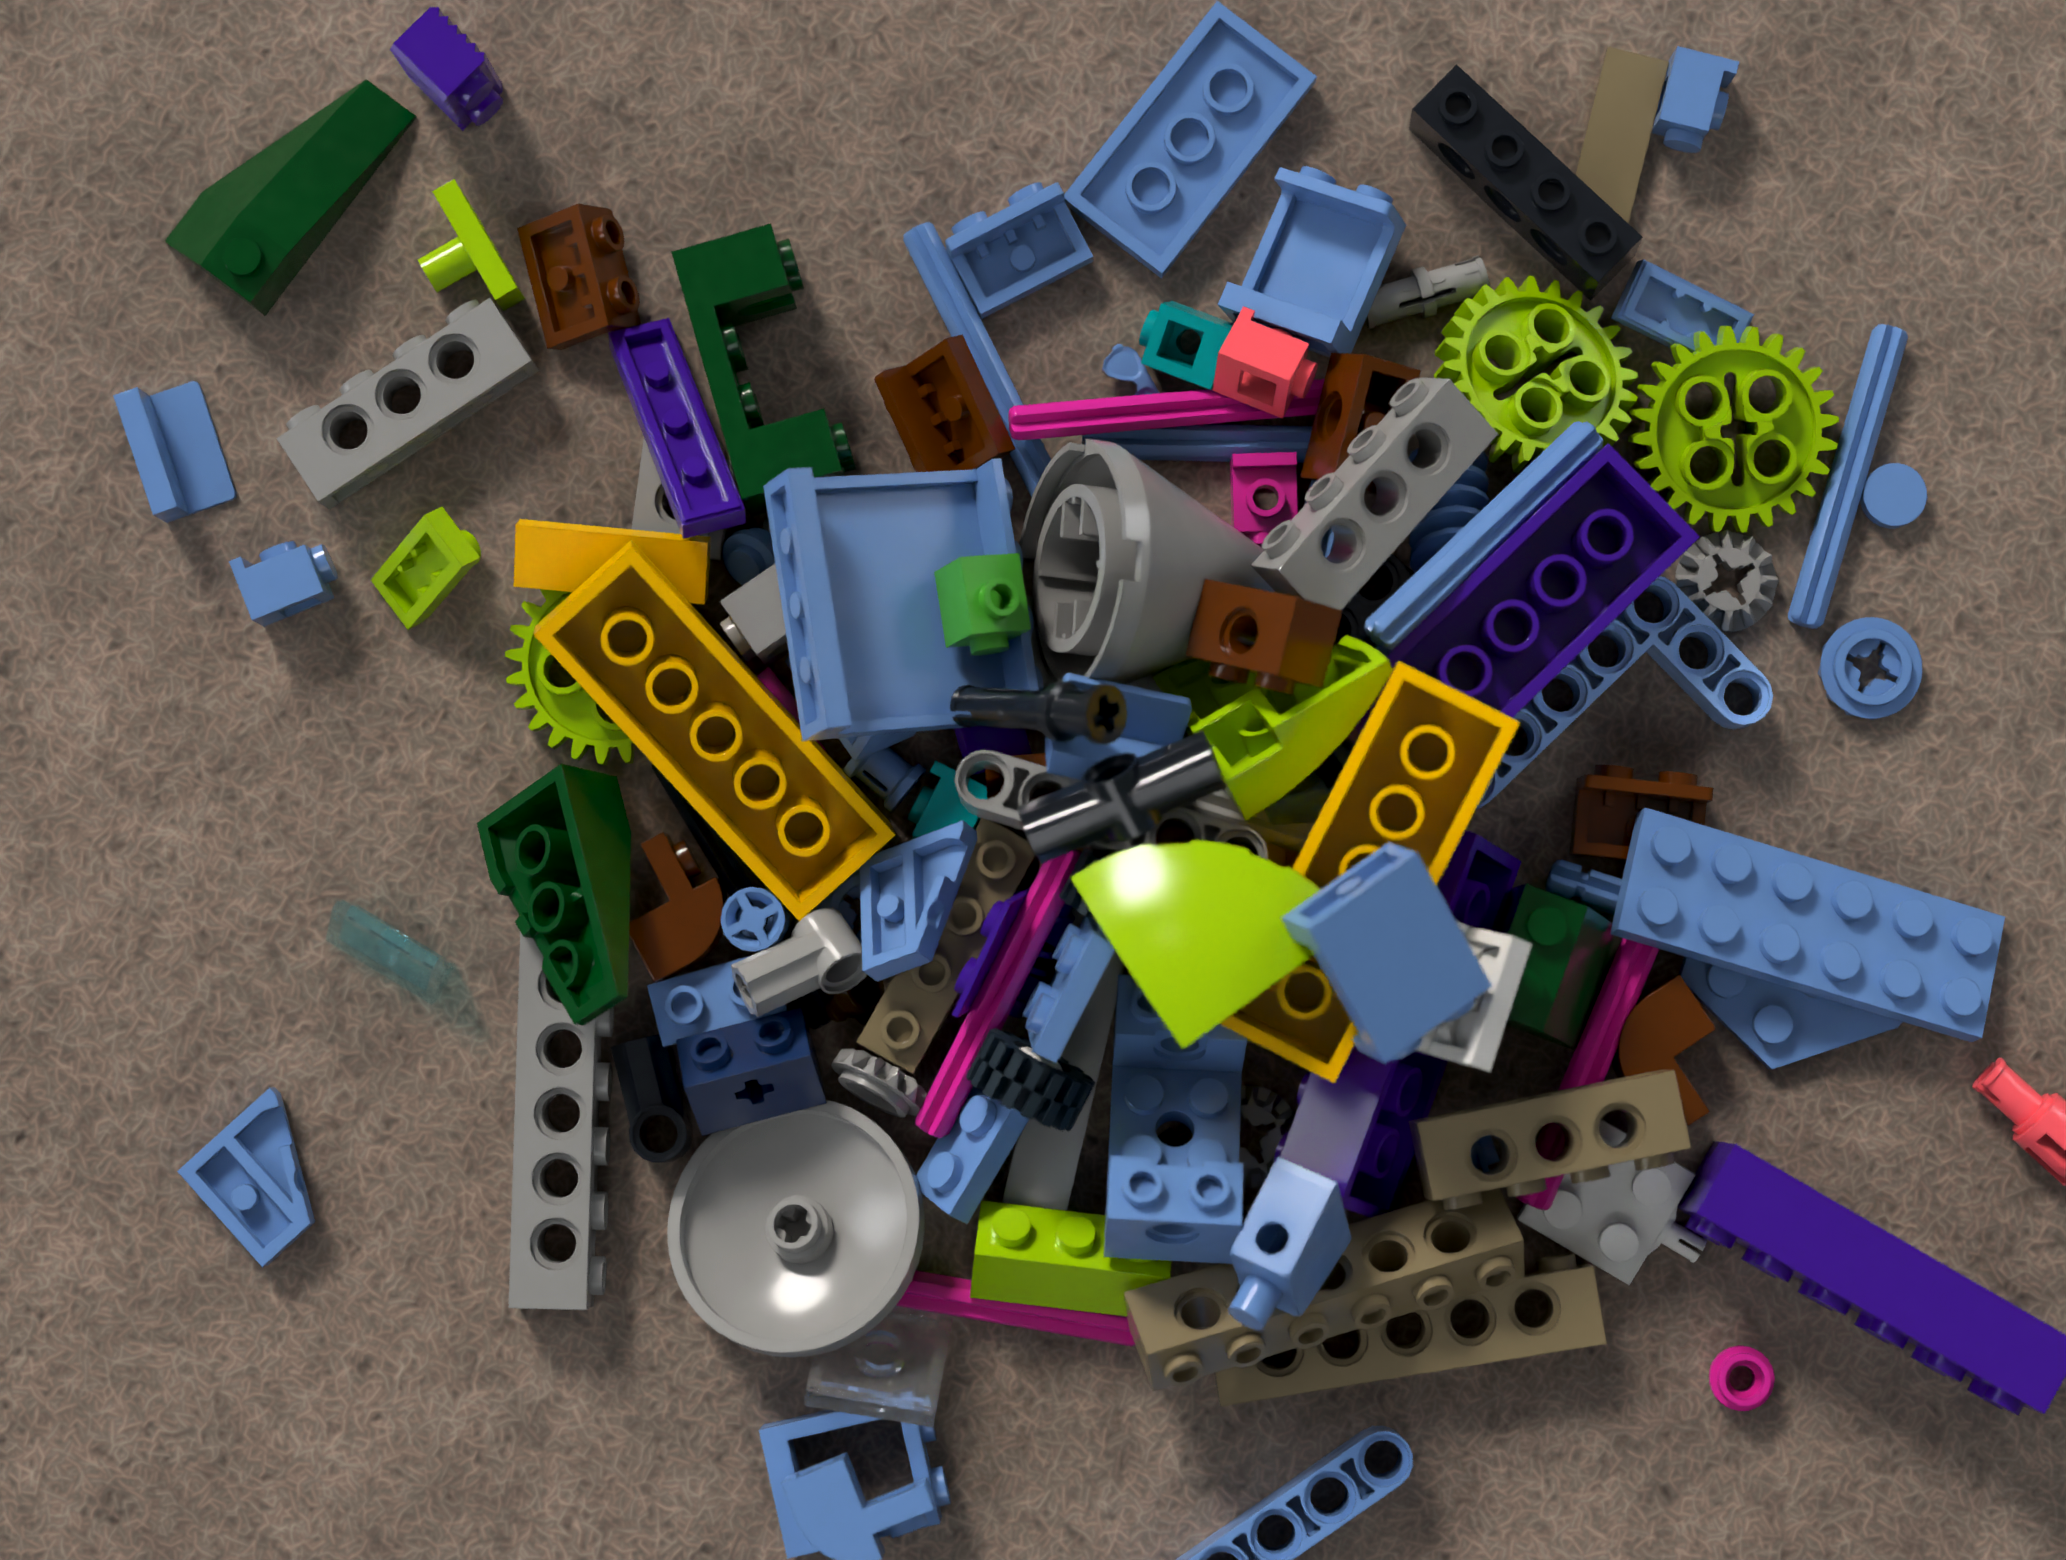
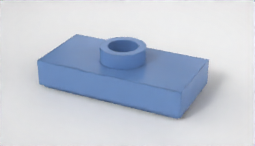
M1643 259L1636 262L1611 319L1669 348L1674 343L1683 345L1692 353L1695 351L1693 342L1695 332L1705 331L1713 344H1717V334L1720 326H1731L1735 333L1736 341L1739 343L1746 326L1750 325L1754 314Z

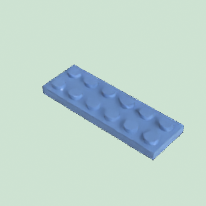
M1644 808L1636 814L1610 934L1968 1042H1974L1983 1036L2005 916Z

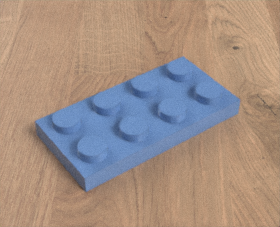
M1216 1L1064 194V202L1072 211L1162 279L1316 83L1317 76L1220 2Z

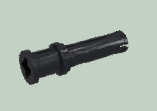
M1055 682L1043 691L963 685L954 691L950 702V711H967L971 713V715L957 714L952 717L954 722L962 727L980 726L1039 730L1050 740L1067 742L1073 740L1076 736H1083L1092 743L1102 745L1113 743L1122 735L1128 714L1122 692L1116 686L1109 684H1097L1091 686L1088 690H1084L1069 682Z

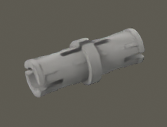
M1477 255L1472 257V259L1427 271L1423 266L1410 270V277L1380 285L1366 317V327L1372 329L1377 325L1419 313L1422 314L1423 318L1437 315V308L1464 301L1467 297L1473 298L1482 286L1487 284L1490 287L1488 274L1482 258Z

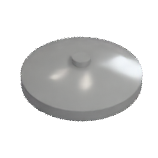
M826 1100V1104L711 1133L692 1155L675 1187L668 1216L667 1240L672 1270L677 1283L688 1303L709 1326L730 1341L757 1353L787 1358L807 1357L833 1351L852 1343L878 1325L893 1310L908 1288L919 1263L925 1233V1212L919 1182L911 1164L895 1141L880 1126L864 1114L837 1102Z

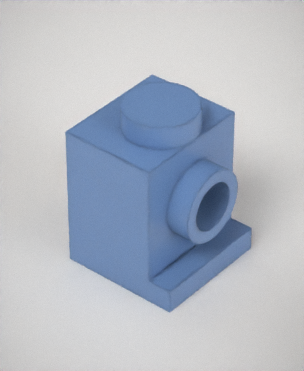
M1677 46L1669 59L1651 133L1665 136L1663 144L1671 149L1687 153L1700 152L1703 139L1709 132V129L1717 131L1720 129L1729 93L1721 92L1719 89L1720 87L1727 88L1737 73L1739 61Z
M289 541L272 546L259 554L261 562L255 565L242 557L229 561L252 621L264 627L334 599L329 582L338 579L331 556L324 544L313 548L305 544L297 547L294 541Z

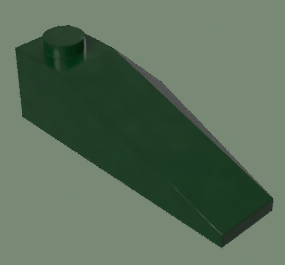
M365 79L202 191L164 242L266 316L416 119V115Z
M560 764L477 822L492 884L499 895L508 896L519 914L515 923L523 937L533 938L544 957L542 970L571 1020L576 1025L584 1026L628 997L631 830L617 776Z

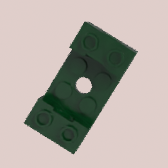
M770 223L672 251V257L740 495L751 516L767 512L763 486L786 469L812 467L813 477L845 476V472L856 470L842 422L830 425L824 408L765 425L756 394L753 393L750 382L741 385L737 373L749 369L735 327L797 309L792 292L802 290L804 286L790 240L785 239L777 242Z

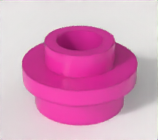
M1738 1345L1726 1348L1714 1358L1709 1369L1708 1380L1713 1395L1721 1404L1736 1411H1749L1758 1408L1767 1401L1773 1391L1775 1377L1772 1365L1764 1354L1752 1347ZM1738 1366H1746L1752 1373V1382L1744 1390H1735L1730 1384V1373Z

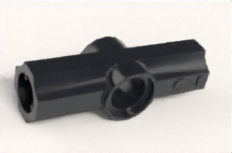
M1203 730L1140 757L1132 753H1122L1107 757L1091 766L1083 774L1082 781L1018 807V811L1028 841L1035 856L1038 857L1042 864L1105 837L1115 842L1139 837L1154 828L1161 821L1163 813L1227 788L1216 756Z

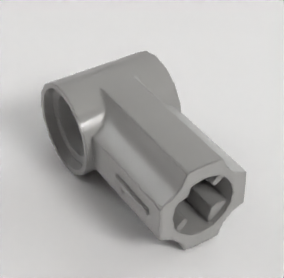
M822 908L811 912L796 924L791 933V938L731 965L732 976L741 998L751 1015L755 1014L757 1017L819 988L828 994H839L848 991L858 985L867 975L862 971V944L840 911L835 908Z

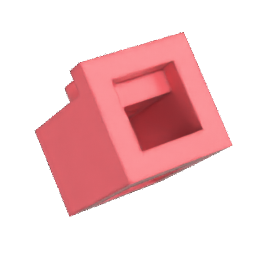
M1243 306L1218 352L1212 391L1283 419L1294 396L1304 399L1308 394L1317 372L1318 363L1307 359L1309 343L1293 337L1282 329L1269 328L1254 322L1255 311Z

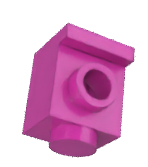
M1297 452L1232 454L1230 460L1232 527L1260 547H1262L1266 536L1276 526L1284 521L1292 520L1298 513ZM1266 488L1273 491L1277 497V505L1270 510L1258 508L1253 500V495L1257 490Z

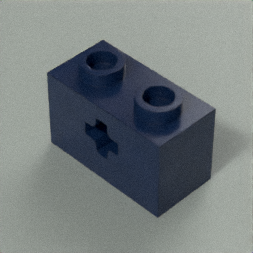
M801 1007L676 1040L684 1090L702 1136L827 1103L816 1050Z

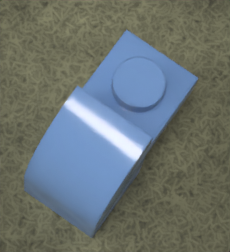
M847 1452L790 1474L782 1482L784 1492L800 1531L815 1549L834 1560H882L885 1548L878 1532L888 1528L891 1538H895L921 1528L928 1523L925 1513L934 1510L936 1505V1499L927 1477L866 1501Z

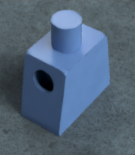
M1280 1157L1277 1158L1232 1245L1230 1253L1240 1289L1230 1304L1228 1312L1238 1322L1254 1330H1263L1275 1308L1293 1316H1300L1305 1312L1352 1239L1337 1182Z

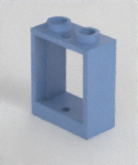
M914 1390L762 1425L759 1429L787 1559L819 1552L807 1541L800 1531L782 1486L786 1476L800 1471L793 1439L896 1415L900 1417L913 1480L915 1482L927 1477L936 1499L935 1509L925 1513L928 1523L921 1528L940 1524L942 1518L940 1506L951 1504L944 1468L943 1466L931 1468L926 1448L927 1442L937 1440L930 1405L928 1402L917 1404ZM888 1528L878 1532L880 1537L890 1535Z

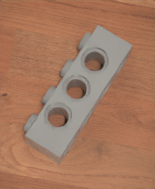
M488 298L481 304L477 300H471L462 304L446 317L445 321L448 324L446 327L428 339L425 335L411 338L393 352L392 356L395 359L393 362L375 374L372 370L358 373L340 387L339 391L342 394L340 397L322 409L319 405L310 406L294 415L287 422L286 426L289 430L276 439L319 503L330 510L540 371L491 298ZM457 351L472 352L474 355V365L466 376L459 379H451L445 376L444 367L450 355ZM404 386H418L421 391V399L418 406L406 414L394 413L392 409L394 394ZM354 420L365 421L368 432L364 442L354 449H342L339 443V435L342 428Z
M1420 377L1403 385L1390 401L1392 409L1378 425L1370 426L1363 430L1350 443L1347 450L1350 456L1334 473H1328L1321 477L1310 487L1305 495L1307 503L1292 520L1282 522L1266 536L1262 543L1264 551L1251 566L1276 593L1297 596L1342 610L1495 439L1498 433L1450 379ZM1415 434L1418 439L1419 450L1414 461L1410 462L1407 455V444L1410 437ZM1373 481L1376 486L1377 497L1374 505L1368 510L1364 502V493L1367 485ZM1331 528L1335 542L1333 550L1325 558L1321 549V541L1324 533Z

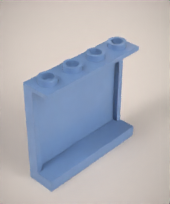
M1001 458L991 459L979 468L972 470L813 477L812 467L790 468L763 486L802 741L965 728L955 723L952 717L957 714L971 715V713L967 711H950L953 693L963 685L1043 691V678L1039 668L1035 666L1030 639L1033 631V616L1029 606L1031 630L1010 640V649L991 655L974 656L971 655L970 646L946 648L935 571L959 557L1019 553L1021 568H1023L1022 550L1018 542L1014 540L1010 516L1013 504L1012 488L1009 481L1004 478Z

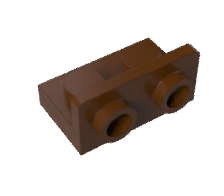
M575 204L517 228L547 349L563 350L610 331L641 324L638 313L640 305L639 293L634 282L629 278L622 250L625 242L624 234L611 209Z

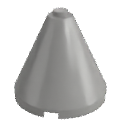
M1086 439V444L1069 442L1054 455L1037 483L1026 513L1019 545L1022 550L1023 559L1034 560L1032 597L1026 596L1033 616V631L1030 639L1034 663L1042 674L1043 690L1052 683L1062 682L1064 675L1067 673L1126 685L1191 659L1192 657L1185 656L1204 579L1275 592L1251 566L1264 551L1262 547L1116 443Z

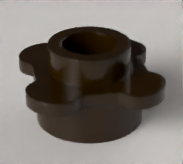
M866 975L858 985L848 991L839 994L826 993L828 1000L826 1002V1011L829 1017L835 1022H842L847 1018H856L860 1024L866 1025L885 992L883 980L876 981Z

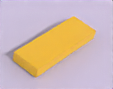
M519 519L515 526L513 587L574 592L632 539L689 603L705 605L708 599L711 537L697 535L683 539L681 534Z

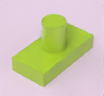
M455 179L432 191L458 235L456 238L418 259L420 266L436 292L438 293L478 270L495 301L503 311L524 300L525 297Z
M440 507L425 514L372 577L371 582L407 630L430 617L467 572L479 563L481 549L476 538L470 532L460 530L445 509Z

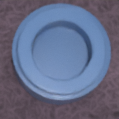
M1889 463L1878 467L1867 476L1860 504L1867 518L1876 525L1884 528H1899L1914 521L1922 513L1927 501V489L1923 478L1916 470L1905 464Z

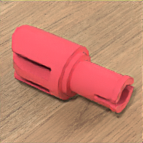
M1998 1058L1995 1063L1992 1062L1977 1077L1972 1088L1976 1092H1980L2014 1123L2012 1127L2014 1132L2012 1140L2057 1181L2066 1186V1100L2058 1093H2053L2052 1095L2045 1093L2041 1096L2014 1072L2003 1058Z

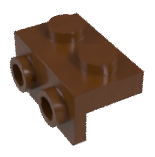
M963 335L946 338L907 365L884 370L875 376V383L884 400L885 407L891 415L916 472L977 469L991 459L1002 458L1015 450Z
M1595 765L1594 775L1585 774L1577 778L1569 854L1626 860L1636 814L1644 808L1705 825L1706 806L1708 802L1713 800L1714 788L1697 786L1698 775L1690 773L1660 771L1658 782L1633 779L1634 769L1630 767Z

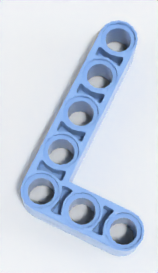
M1659 576L1645 591L1655 594L1663 603L1664 613L1661 621L1649 623L1639 618L1635 612L1633 601L1599 634L1612 639L1618 648V660L1613 667L1606 668L1594 663L1589 656L1587 646L1554 677L1567 683L1572 690L1573 702L1568 711L1559 712L1549 708L1543 700L1541 690L1513 717L1520 722L1519 726L1527 734V748L1519 756L1504 753L1475 811L1489 803L1645 652L1660 665L1714 722L1724 728L1733 730L1745 728L1765 717L1771 708L1773 700L1771 684L1763 673L1675 583L1666 577ZM1683 638H1697L1706 646L1708 661L1703 669H1693L1683 663L1679 654V646ZM1729 683H1740L1747 687L1752 694L1753 704L1748 715H1737L1726 706L1724 692Z

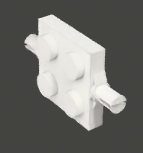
M1601 1119L1599 1132L1602 1140L1610 1147L1620 1144L1625 1139L1627 1133ZM1634 1160L1609 1165L1610 1177L1572 1184L1570 1173L1564 1174L1554 1201L1548 1210H1540L1524 1203L1517 1215L1519 1221L1628 1285L1631 1284L1647 1255L1657 1249L1660 1244L1665 1245L1690 1260L1691 1263H1694L1700 1254L1680 1242L1679 1239H1683L1703 1251L1707 1239L1698 1236L1675 1222L1678 1204L1695 1177L1692 1171L1675 1161L1671 1165L1639 1171L1635 1170Z

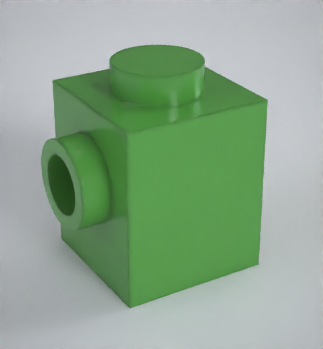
M1019 553L959 557L934 572L946 648L970 646L971 655L974 656L1001 653L1010 649V640L1031 630Z

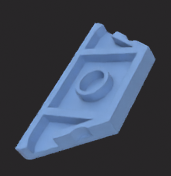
M1685 956L1678 974L1681 975L1693 995L1769 1070L1898 1028L1902 1021Z

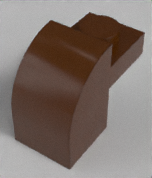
M664 832L641 843V846L670 901L629 922V935L650 976L656 983L667 980L694 966L713 951L723 935L721 914L727 901L725 887L717 877L696 887L692 878L702 872L691 849L684 839L674 844L670 836Z
M1671 975L1639 996L1635 1007L1630 1012L1622 1028L1618 1049L1612 1064L1617 1078L1661 1069L1675 1070L1686 1126H1689L1710 1111L1673 1057L1716 1028L1681 975Z

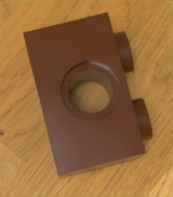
M1331 353L1300 477L1317 481L1328 473H1334L1350 456L1347 450L1354 438L1368 427L1378 425L1392 409L1390 401L1394 394L1407 382L1419 378L1421 370L1366 354ZM1373 481L1367 485L1365 494L1377 495L1376 486Z
M1204 579L1185 656L1210 662L1209 676L1236 683L1247 684L1249 673L1256 674L1255 686L1293 695L1296 683L1323 688L1342 610L1297 596Z

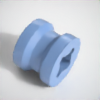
M748 887L738 890L727 899L722 909L721 926L724 935L732 945L741 950L760 952L784 940L789 931L791 917L789 910L771 890Z

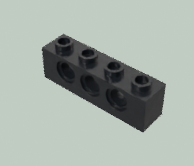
M1457 64L1412 109L1409 130L1578 290L1583 292L1590 301L1635 257L1643 237Z

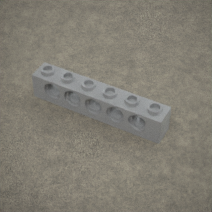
M520 932L508 1308L587 1310L594 1306V1295H604L606 1288V1257L595 1256L596 1230H606L608 1223V1192L597 1191L598 1165L608 1166L610 1158V1128L599 1127L600 1101H610L612 1093L611 1062H601L602 1037H612L614 1006L584 1026L574 1024L561 1001L555 996L552 985L542 970L544 957L533 938L523 937ZM563 1030H570L575 1033L582 1044V1053L579 1060L567 1068L557 1064L552 1058L550 1051L553 1038ZM561 1094L572 1097L580 1109L578 1123L568 1132L555 1128L550 1122L548 1115L551 1102ZM557 1159L570 1162L578 1174L577 1186L568 1196L556 1194L547 1183V1170ZM554 1224L568 1227L575 1236L576 1248L568 1260H558L552 1257L546 1250L544 1243L545 1235Z

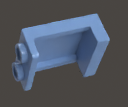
M1303 166L1299 173L1279 167L1274 180L1282 190L1281 196L1242 286L1227 282L1218 306L1232 322L1236 321L1243 306L1255 311L1254 322L1269 328L1282 329L1293 337L1309 343L1308 350L1330 357L1331 353H1351L1405 230L1406 223L1393 206V198L1379 189L1368 185H1358L1356 191L1336 185V180L1332 176L1312 167Z
M1390 842L1281 918L1293 940L1311 948L1359 1032L1352 1038L1358 1050L1383 1063L1389 1060L1401 1059L1415 1051L1422 1042V1036L1442 1022L1452 1021L1465 1015L1474 1006V999L1492 987L1418 852Z

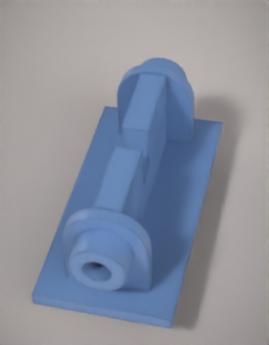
M747 957L647 985L663 1047L677 1044V1039L787 1011L786 1004L759 1017L755 1014L751 1015L741 998L731 969L732 964Z

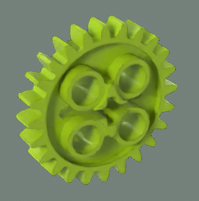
M1528 276L1518 289L1509 277L1504 278L1495 290L1487 284L1482 286L1473 299L1467 297L1454 313L1455 316L1443 328L1441 333L1445 336V339L1435 350L1434 354L1439 359L1445 361L1435 372L1434 378L1450 379L1498 433L1490 443L1492 445L1489 452V461L1494 463L1506 452L1512 455L1513 472L1519 473L1530 460L1534 461L1571 424L1577 421L1582 423L1589 422L1596 428V432L1603 439L1602 448L1607 443L1613 446L1619 439L1618 435L1631 421L1626 412L1638 399V396L1626 390L1638 378V372L1621 367V364L1631 355L1632 350L1628 347H1614L1611 342L1621 330L1620 327L1613 325L1602 328L1597 323L1604 310L1600 305L1588 312L1581 309L1583 292L1577 290L1568 300L1561 298L1560 284L1557 280H1553L1544 292L1539 291L1534 276ZM1536 331L1544 334L1549 342L1543 340ZM1572 351L1578 355L1561 362L1550 376L1547 373L1539 374L1554 363L1557 358ZM1487 357L1495 360L1501 369L1493 366ZM1522 376L1526 379L1532 378L1531 381L1520 387L1515 394L1500 401L1494 397L1512 389ZM1572 383L1578 385L1582 389L1584 394L1578 392L1573 387ZM1523 409L1529 411L1536 418V421L1530 419Z
M1731 326L1719 327L1717 344H1713L1705 331L1695 332L1693 340L1694 352L1691 353L1683 345L1674 343L1670 348L1676 364L1671 367L1665 363L1654 361L1651 367L1661 381L1657 386L1639 384L1637 390L1650 399L1648 408H1635L1629 412L1630 416L1645 422V430L1628 436V442L1646 445L1647 453L1635 460L1633 465L1639 469L1654 468L1656 473L1647 483L1655 491L1666 487L1669 489L1664 500L1673 510L1684 502L1687 503L1684 521L1689 524L1695 525L1706 511L1708 512L1709 528L1716 532L1721 531L1727 516H1731L1736 531L1740 533L1747 532L1750 514H1754L1762 526H1773L1771 507L1776 505L1786 514L1793 515L1796 513V509L1790 495L1797 492L1813 497L1816 492L1806 477L1810 472L1828 475L1830 471L1824 463L1816 458L1819 451L1834 450L1838 446L1831 439L1822 437V428L1839 422L1838 416L1821 414L1820 405L1834 396L1833 390H1813L1811 385L1818 379L1823 370L1820 367L1814 366L1803 370L1798 368L1805 353L1802 347H1794L1784 355L1780 354L1783 345V335L1771 334L1763 345L1759 346L1758 327L1746 326L1739 343L1736 341L1735 333ZM1728 372H1731L1735 378L1732 392V410L1729 395L1724 384V376ZM1765 376L1774 384L1776 396L1771 407L1766 411L1759 412L1750 404L1749 389L1754 381ZM1697 383H1703L1712 392L1713 404L1706 415L1696 419L1687 411L1685 398L1692 386ZM1732 416L1734 420L1745 421L1746 433H1740L1735 438L1737 460L1742 470V482L1738 486L1732 483L1731 476L1734 469V442L1730 438L1722 437L1720 433L1721 425L1730 424ZM1771 440L1779 447L1781 463L1776 471L1764 476L1755 468L1753 461L1754 453L1760 444ZM1708 446L1717 455L1718 469L1710 480L1699 482L1691 473L1690 461L1697 450Z
M540 589L546 599V602L541 607L523 601L521 604L525 612L532 618L530 625H511L509 629L515 635L524 639L523 648L505 651V657L522 663V670L508 676L506 682L513 686H525L527 693L514 703L515 708L518 710L536 708L538 713L533 717L528 727L531 731L537 732L549 725L552 726L553 731L548 741V746L557 749L568 738L573 739L571 758L580 761L588 748L593 746L595 747L597 763L600 765H607L612 748H618L620 756L625 763H633L635 744L616 723H610L605 719L602 708L577 681L566 688H558L552 683L550 667L555 658L534 636L535 626L572 592Z

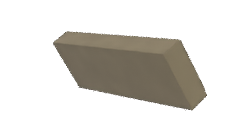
M1607 47L1575 175L1629 224L1669 61Z

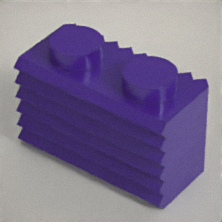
M430 7L392 44L390 50L408 77L462 131L471 122L476 126L483 125L500 109L503 103V98L500 96L502 93V82L485 52H480L476 43H471L468 36L462 34L459 27L453 25L449 17L444 16L439 7Z

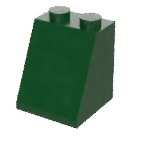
M1529 884L1511 888L1495 932L1514 936L1531 943L1532 946L1506 1025L1575 1051L1622 940L1621 937L1610 934L1612 923L1585 905Z

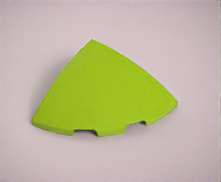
M1345 635L1337 645H1333L1323 688L1296 683L1293 695L1255 686L1256 674L1249 673L1247 684L1209 676L1211 663L1195 658L1173 665L1153 676L1161 692L1187 697L1191 700L1192 711L1187 723L1186 732L1191 736L1204 730L1225 779L1227 788H1224V790L1247 821L1286 795L1316 770L1346 739L1373 704L1393 669L1388 659L1377 649L1363 641Z
M1191 840L1190 843L1157 846L1144 844L1108 856L1071 877L1112 946L1183 1049L1314 955L1310 947L1293 940L1281 918L1321 889L1296 870L1287 866L1281 867L1272 861L1251 854L1244 847L1205 840Z

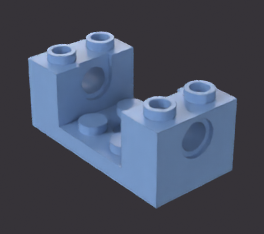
M1118 974L1114 1020L1104 1257L1233 1264L1230 1253L1232 1245L1242 1227L1243 1163H1239L1241 1078L1247 1038L1218 1024L1183 1049L1133 976ZM1177 1121L1185 1124L1192 1132L1193 1137L1183 1146L1171 1147L1159 1140L1156 1130L1166 1122Z

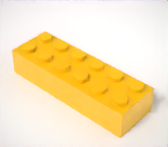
M632 539L535 626L534 636L798 921L802 920L896 835L890 821L843 772L815 740L802 741L800 723Z
M1398 661L1292 869L1302 874L1320 889H1323L1390 842L1418 852L1434 883L1437 885L1520 722ZM1315 955L1219 1023L1335 1083L1355 1044L1352 1038L1359 1033Z

